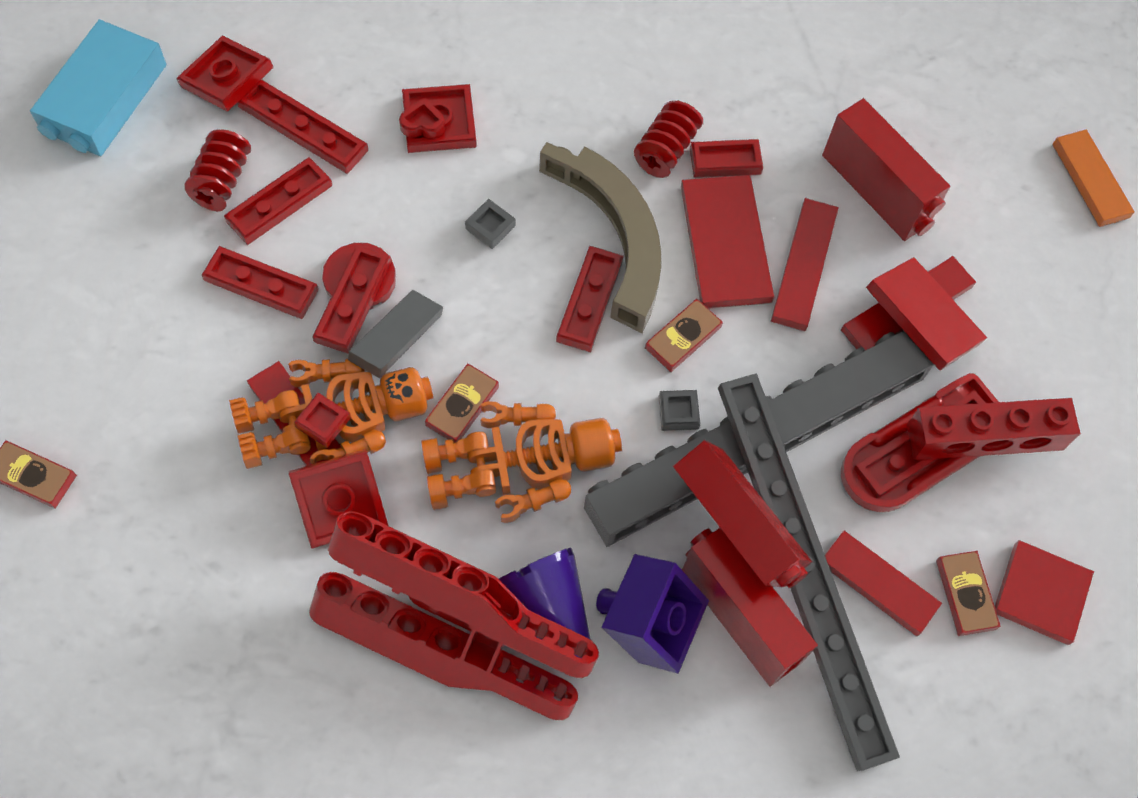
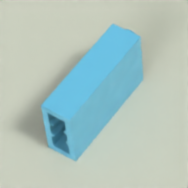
M99 19L31 108L30 112L38 125L37 129L39 132L51 140L58 138L65 141L82 153L89 151L101 157L167 66L159 43Z

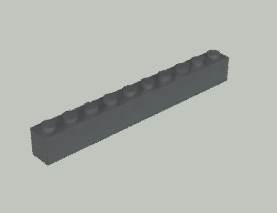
M905 331L897 335L894 332H890L881 337L872 348L866 351L864 348L853 351L845 358L843 363L837 366L830 363L822 367L814 374V378L803 382L802 379L794 381L783 390V394L773 399L771 396H766L786 452L924 380L934 364ZM728 416L720 422L719 427L709 432L707 429H702L690 436L687 440L688 443L678 448L669 446L656 454L655 460L645 465L636 463L624 470L621 474L622 477L610 483L608 480H603L588 490V494L585 497L584 510L606 547L697 500V497L673 468V465L702 441L706 440L722 448L743 475L748 473Z

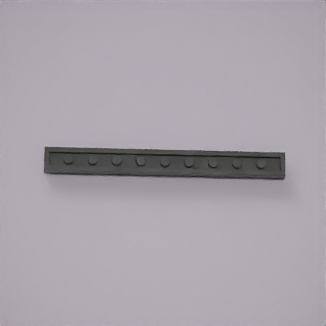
M756 373L721 383L718 391L754 489L812 560V563L805 568L808 575L790 589L805 629L818 644L813 652L857 771H863L900 758L758 375Z

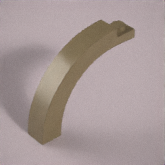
M546 142L540 151L539 172L584 194L605 213L616 229L624 251L625 276L613 299L610 318L643 333L655 304L661 273L660 238L648 204L630 179L600 154L584 146L580 154L576 156L564 147H557Z

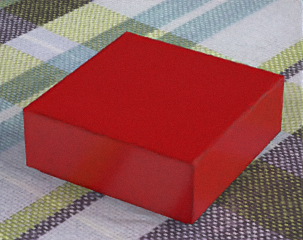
M318 392L294 421L297 429L328 448L351 419L350 412Z

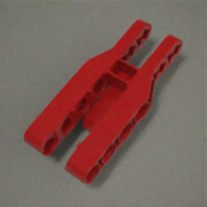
M349 511L338 516L328 547V552L332 559L353 569V573L360 577L363 574L391 587V591L398 595L400 592L408 595L412 603L471 631V633L468 634L338 572H328L319 577L309 608V615L315 623L447 687L493 691L553 720H564L570 716L578 700V692L570 682L502 649L504 645L566 675L584 678L592 672L599 657V650L593 641L528 610L492 574L364 514Z

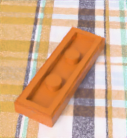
M1087 129L1055 139L1053 146L1098 226L1101 227L1129 219L1135 211Z

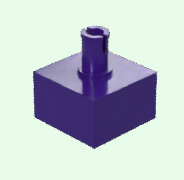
M634 554L618 591H613L609 588L602 589L596 599V608L601 614H607L601 628L638 663L679 674L709 600L675 562Z

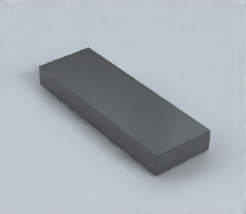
M412 290L349 351L348 360L374 376L381 378L442 316L443 306Z

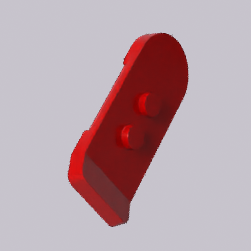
M969 373L937 391L934 396L876 432L863 437L849 449L841 466V480L847 494L858 505L871 511L889 512L901 508L980 457L913 460L907 424L919 407L995 403L999 401L974 373Z

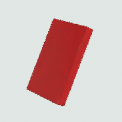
M915 257L876 277L866 286L872 296L940 371L978 347L987 339V336Z

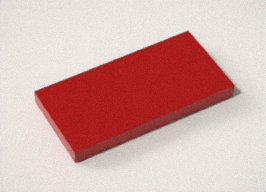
M751 175L682 180L681 191L700 302L707 308L772 303L774 293Z

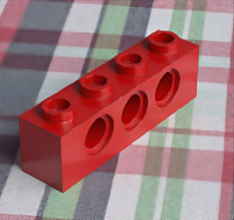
M1072 398L919 407L907 424L913 460L1064 451L1081 434Z

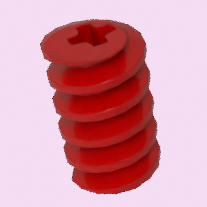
M677 100L665 103L661 112L658 113L654 122L648 128V132H645L641 141L638 142L634 149V157L639 166L654 177H668L671 173L670 169L676 166L678 163L677 159L682 157L684 149L688 148L691 143L690 140L694 139L697 130L704 124L700 112L682 101Z
M221 129L210 131L206 136L204 145L200 149L199 156L195 160V165L190 171V177L184 184L187 195L206 209L216 212L223 211L227 207L225 200L231 198V189L237 184L235 177L241 175V166L246 164V155L251 152L249 141L232 131Z

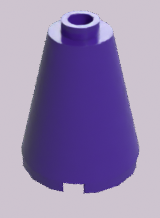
M571 547L532 562L518 572L515 570L499 578L528 610L590 639L575 555Z

